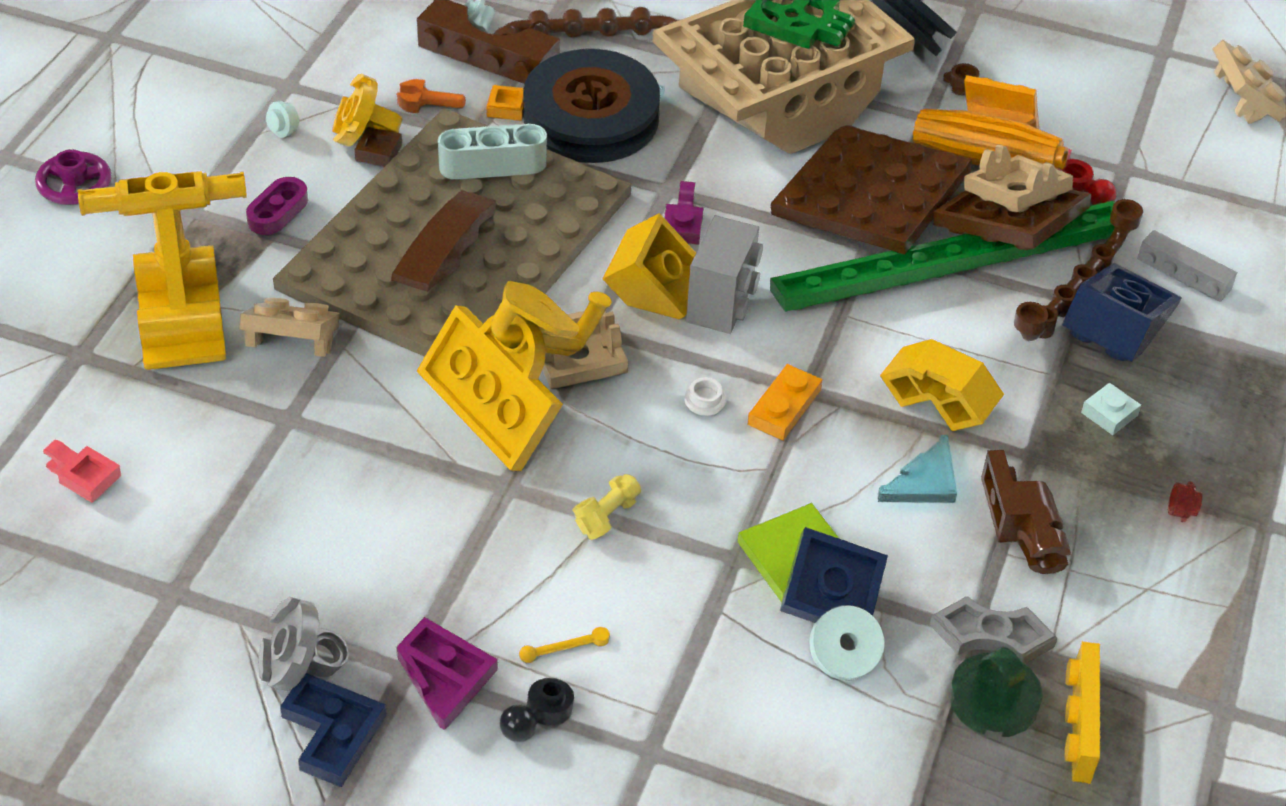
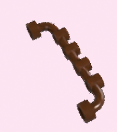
M637 7L632 10L630 16L617 17L613 9L603 8L598 11L596 17L583 18L582 13L577 9H569L564 12L562 18L549 19L546 12L535 10L530 13L527 20L507 23L504 27L498 28L494 34L509 35L531 28L546 34L565 32L567 36L573 38L579 37L583 32L599 31L603 36H612L618 30H633L638 35H646L652 29L661 28L678 20L668 16H651L650 11L645 7Z
M1121 199L1113 204L1110 222L1114 226V230L1104 244H1097L1092 248L1090 259L1086 264H1079L1074 267L1071 280L1066 285H1059L1055 288L1052 301L1047 306L1036 302H1024L1017 307L1014 326L1021 333L1025 341H1034L1038 338L1046 339L1053 336L1058 316H1066L1081 283L1113 263L1114 255L1124 243L1129 231L1139 227L1143 215V208L1139 203L1129 199Z

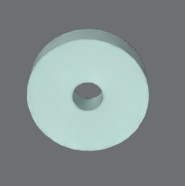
M839 606L825 613L815 623L810 635V651L816 665L824 673L839 680H853L864 676L877 666L884 651V635L877 620L864 609L855 606ZM842 635L852 638L854 647L851 651L841 647L840 638Z

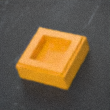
M492 85L486 107L487 117L522 121L524 110L523 88Z

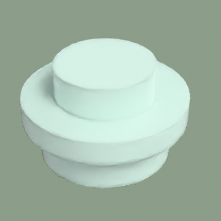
M276 101L272 102L268 108L266 122L269 129L275 135L284 138L290 136L293 131L298 129L299 116L296 108L291 103Z

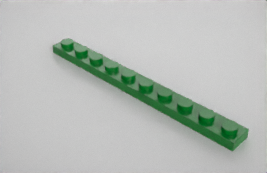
M1109 201L1090 206L1088 210L1034 249L1021 250L1016 248L1014 244L1001 241L988 242L982 240L980 236L963 234L911 246L905 255L888 251L770 278V291L785 312L801 310L808 306L836 302L843 298L870 294L882 289L905 286L921 280L940 278L947 274L974 270L1000 262H1009L1013 259L1034 254H1044L1047 251L1078 246L1082 243L1099 239H1108L1114 230V226L1110 222V215L1115 202Z

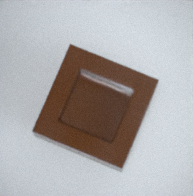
M366 127L354 149L355 161L385 167L402 147V134Z

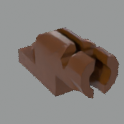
M987 450L981 480L998 542H1018L1027 559L1029 568L1035 573L1054 574L1064 570L1068 565L1066 555H1071L1066 533L1061 530L1064 525L1063 521L1059 517L1053 494L1047 484L1034 480L1017 481L1015 468L1008 465L1005 451Z

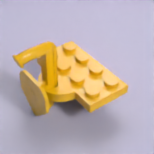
M508 281L504 287L502 303L496 313L489 317L484 324L467 307L455 305L418 367L417 372L510 471H522L563 406L559 399L539 380L545 364V353L570 356L580 351L598 325L606 308L612 304V300L608 295L598 291L591 292L588 295L589 304L576 324L551 298L539 289L528 284Z

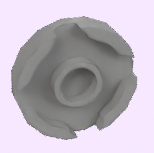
M288 597L278 605L269 622L276 624L271 640L262 638L258 660L259 677L261 681L268 682L267 686L289 691L297 686L306 673L318 677L332 676L348 660V646L337 633L319 628L318 610L312 602ZM317 645L325 646L331 651L334 658L333 663H328L319 656L316 648Z

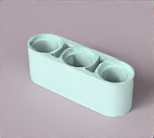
M536 124L446 130L438 138L439 171L444 177L456 180L539 173L546 167L547 133L544 128Z

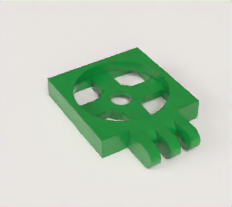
M756 0L744 14L743 27L810 49L816 40L838 46L849 33V30L855 25V19L852 15L839 11L840 0H793L791 4L786 5L773 2V0ZM808 6L823 10V15L819 18L806 13L805 10ZM793 12L797 13L798 16L788 17L785 15V13ZM764 13L777 17V22L770 20Z

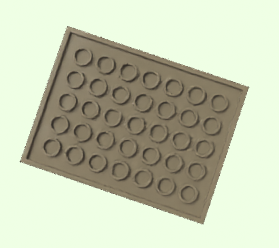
M443 108L273 278L274 290L303 303L328 305V311L340 313L339 319L425 357L455 305L467 307L484 324L489 317L496 313L502 303L504 287L508 281L531 285L546 294L631 195V183L547 150L546 167L539 173L459 180L446 178L439 171L438 138L441 133L451 129L489 126ZM461 190L496 200L494 215L479 226L477 241L462 251L460 266L432 289L426 292L391 281L392 272L419 233L434 215Z

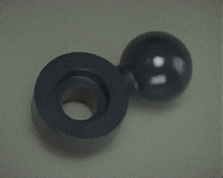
M543 678L534 682L528 691L527 706L515 704L505 709L500 717L501 732L511 741L522 742L534 734L537 722L544 725H558L569 719L573 710L574 692L566 682L556 678Z

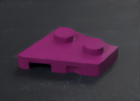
M426 617L396 647L398 660L436 723L443 730H446L498 670L497 658Z

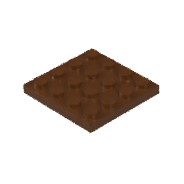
M845 125L830 135L770 203L771 215L905 255L933 220V211L947 203L963 183L964 176L971 173L972 159L958 156L952 152L925 147L918 143H910L892 138L885 134H877L855 126Z

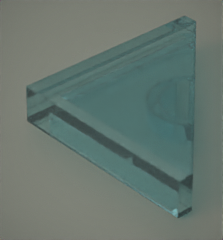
M941 435L935 445L911 460L887 485H881L877 495L878 502L955 503L957 489L948 435Z

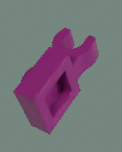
M681 181L678 205L666 204L664 218L688 244L699 245L704 208L693 207L696 182Z

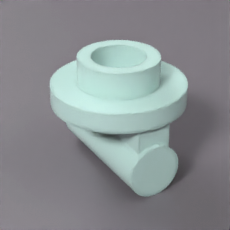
M468 0L465 6L468 7L469 22L477 29L487 33L495 10L491 6H485V0Z

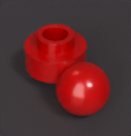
M1067 159L1065 167L1057 169L1073 175L1072 190L1091 194V205L1116 200L1117 190L1114 184L1106 179L1093 180L1094 170L1088 163L1078 159Z

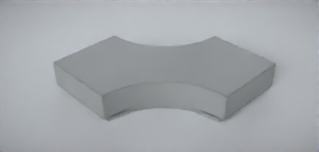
M964 597L933 614L930 621V626L957 655L970 650H991L1010 657L1020 666L1054 648L1057 637L1029 608L1024 607L1015 611H996L979 605L969 597Z

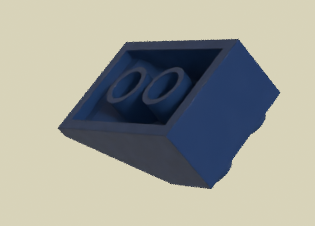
M1113 263L1081 283L1063 320L1062 326L1070 329L1071 335L1076 339L1086 343L1093 341L1106 348L1105 352L1109 356L1120 361L1129 360L1132 362L1144 352L1179 305L1182 297Z

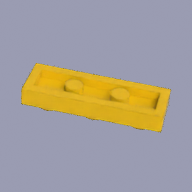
M1082 641L1076 659L1069 658L1066 669V685L1073 686V695H1069L1067 699L1065 722L1072 723L1073 728L1072 734L1068 733L1066 739L1065 761L1072 762V781L1091 784L1100 759V644Z

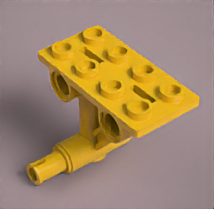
M202 171L176 174L158 172L148 177L120 179L119 182H115L113 187L78 189L81 216L119 211V215L123 214L124 216L152 213L157 241L154 246V252L133 254L139 302L137 319L142 345L143 364L146 370L226 360L213 245L190 247L189 241L184 235L181 210L204 208L207 205H211L210 201L247 198L244 171L215 176H207V173H202Z

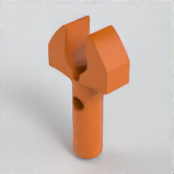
M411 79L400 83V92H397V104L403 110L411 113H419L421 106L426 104L462 109L466 103V98L463 94L430 91L425 87V80Z

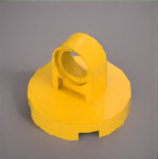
M358 74L350 83V86L356 89L349 98L343 96L332 132L337 133L333 141L346 147H351L359 139L366 127L399 133L403 120L399 114L375 104L378 90L376 79L365 74Z

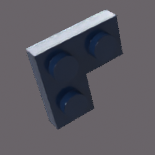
M307 673L297 686L292 688L280 706L282 718L316 731L298 759L299 770L341 788L387 715L386 704Z

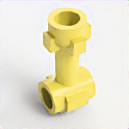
M624 474L614 477L608 482L611 490L600 501L597 502L595 497H590L572 509L576 517L575 521L583 535L587 534L590 540L601 537L612 528L607 516L620 505L626 509L636 503L635 498L640 494L641 487L633 476Z

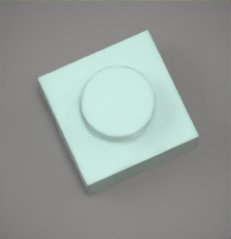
M1108 383L1084 402L1081 413L1111 435H1114L1138 416L1141 404L1111 383Z

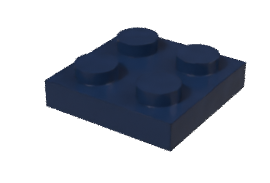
M805 527L800 534L780 611L816 623L821 616L831 609L839 606L859 607L873 616L888 555Z

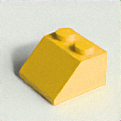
M658 213L627 229L602 279L627 306L682 319L687 314L690 265L696 252L666 219Z

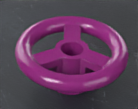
M74 149L64 150L40 166L35 176V186L38 192L51 202L64 205L79 204L78 193H75L77 187L82 185L85 180L99 176L98 182L89 189L108 187L111 181V170L107 162L95 154ZM50 173L62 179L64 186L61 192L54 191L47 185L46 180Z

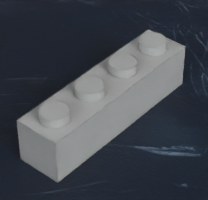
M1155 230L1142 241L1137 257L1138 260L1220 302L1232 290L1238 273Z

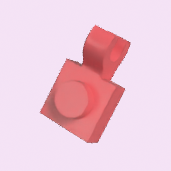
M54 440L43 450L45 455L52 458L46 463V467L58 475L59 483L91 503L121 477L119 464L88 446L79 453H76L61 441Z

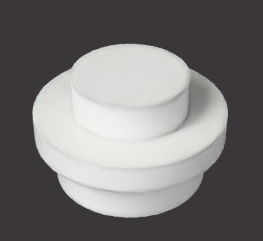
M703 377L694 380L685 392L686 406L692 412L699 415L716 414L725 405V392L721 384L712 378Z

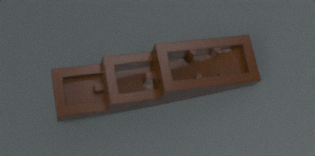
M461 190L434 215L419 233L392 272L391 281L426 292L432 289L460 266L462 251L477 241L479 226L495 213L496 200Z

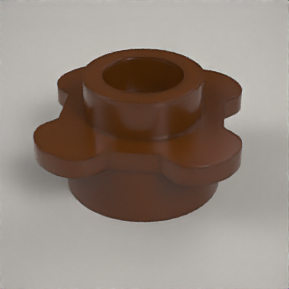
M956 64L951 72L944 74L943 80L951 85L954 94L966 95L964 84L966 75L979 78V70L971 64Z

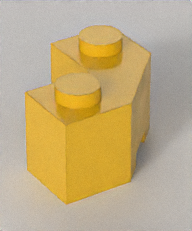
M933 339L902 347L880 374V377L901 407L931 400L951 431L983 424L1004 396V393L983 362Z

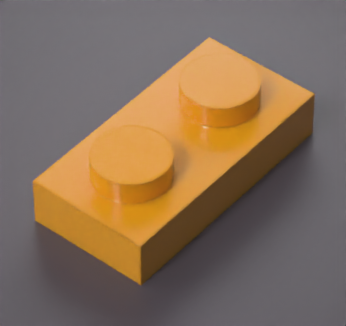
M786 364L749 412L747 425L784 441L821 391L823 379Z

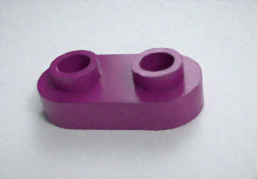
M282 177L272 182L246 209L249 229L260 235H272L283 229L308 203L305 182L296 177Z

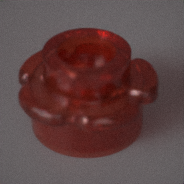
M1189 481L1187 484L1176 482L1170 493L1168 514L1181 517V522H1186L1190 516H1197L1201 508L1202 492L1196 491V485L1192 481Z

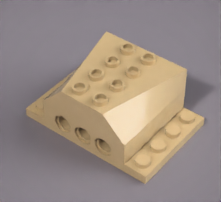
M732 0L653 30V43L680 68L679 88L789 154L828 139L835 130L845 125L852 126L879 93L885 61L912 51L915 42L913 36L870 0H840L839 11L852 15L855 19V25L849 30V33L838 46L816 40L810 49H806L743 27L744 14L756 0ZM773 0V2L786 5L791 4L793 0ZM808 6L805 10L806 13L819 18L823 15V10ZM793 12L785 13V15L788 17L798 16L797 13ZM764 13L770 20L777 22V17Z

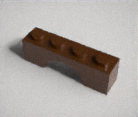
M434 0L417 18L418 47L525 84L528 75L538 64L560 53V38L531 28L509 35H495L483 32L469 22L467 6L450 0Z

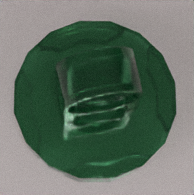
M999 647L991 653H979L966 658L955 669L950 687L952 710L963 724L983 735L985 730L1003 732L1002 737H1012L1026 731L1036 720L1043 697L1040 680L1029 666L1021 662L1018 656L1006 647Z

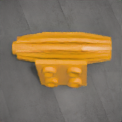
M966 75L964 84L967 110L921 109L914 124V143L970 158L973 165L980 166L984 150L990 149L995 152L996 145L999 144L1007 147L1011 158L1020 155L1041 164L1048 162L1053 164L1055 169H1063L1068 158L1069 149L1063 146V139L1039 129L1037 90L1023 85H1012L993 81L989 78Z

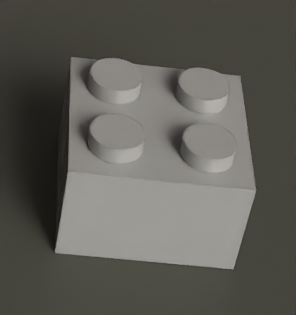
M714 215L690 265L687 323L731 334L737 319L744 320L749 304L748 294L755 295L760 280V272L755 271V267H758L763 252V244L758 243L760 226Z

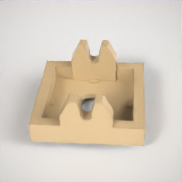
M1224 40L1220 41L1213 48L1219 61L1214 72L1219 79L1224 77L1226 83L1232 85L1235 93L1242 97L1235 108L1237 116H1244L1249 124L1262 119L1267 114L1280 122L1286 116V104L1283 101L1286 95L1272 81L1271 77L1274 73L1271 68L1262 60L1257 62L1252 60L1250 54L1242 46L1237 45L1233 47Z
M1000 144L996 145L995 152L990 149L984 150L979 171L964 176V190L980 196L982 200L993 201L1003 205L1012 212L1026 211L1030 206L1043 201L1054 200L1058 195L1073 189V175L1055 169L1054 165L1048 162L1041 164L1020 155L1011 158L1007 147Z
M266 298L265 303H256L253 308L240 314L239 330L245 331V345L248 347L256 348L257 344L261 345L263 335L267 333L314 340L315 356L325 357L331 351L333 332L339 328L340 313L328 311L329 306L325 304L305 303L304 308L289 306V300Z
M584 311L567 315L577 324ZM613 311L604 312L598 325L583 348L589 350V354L586 357L573 359L565 355L545 353V364L542 370L550 389L628 373V360L621 347L620 326L615 324Z

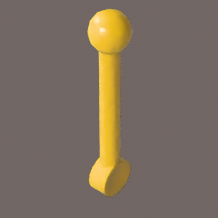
M596 627L590 635L536 648L526 645L520 649L519 658L525 663H531L537 656L590 643L596 646H604L609 642L610 633L605 627Z

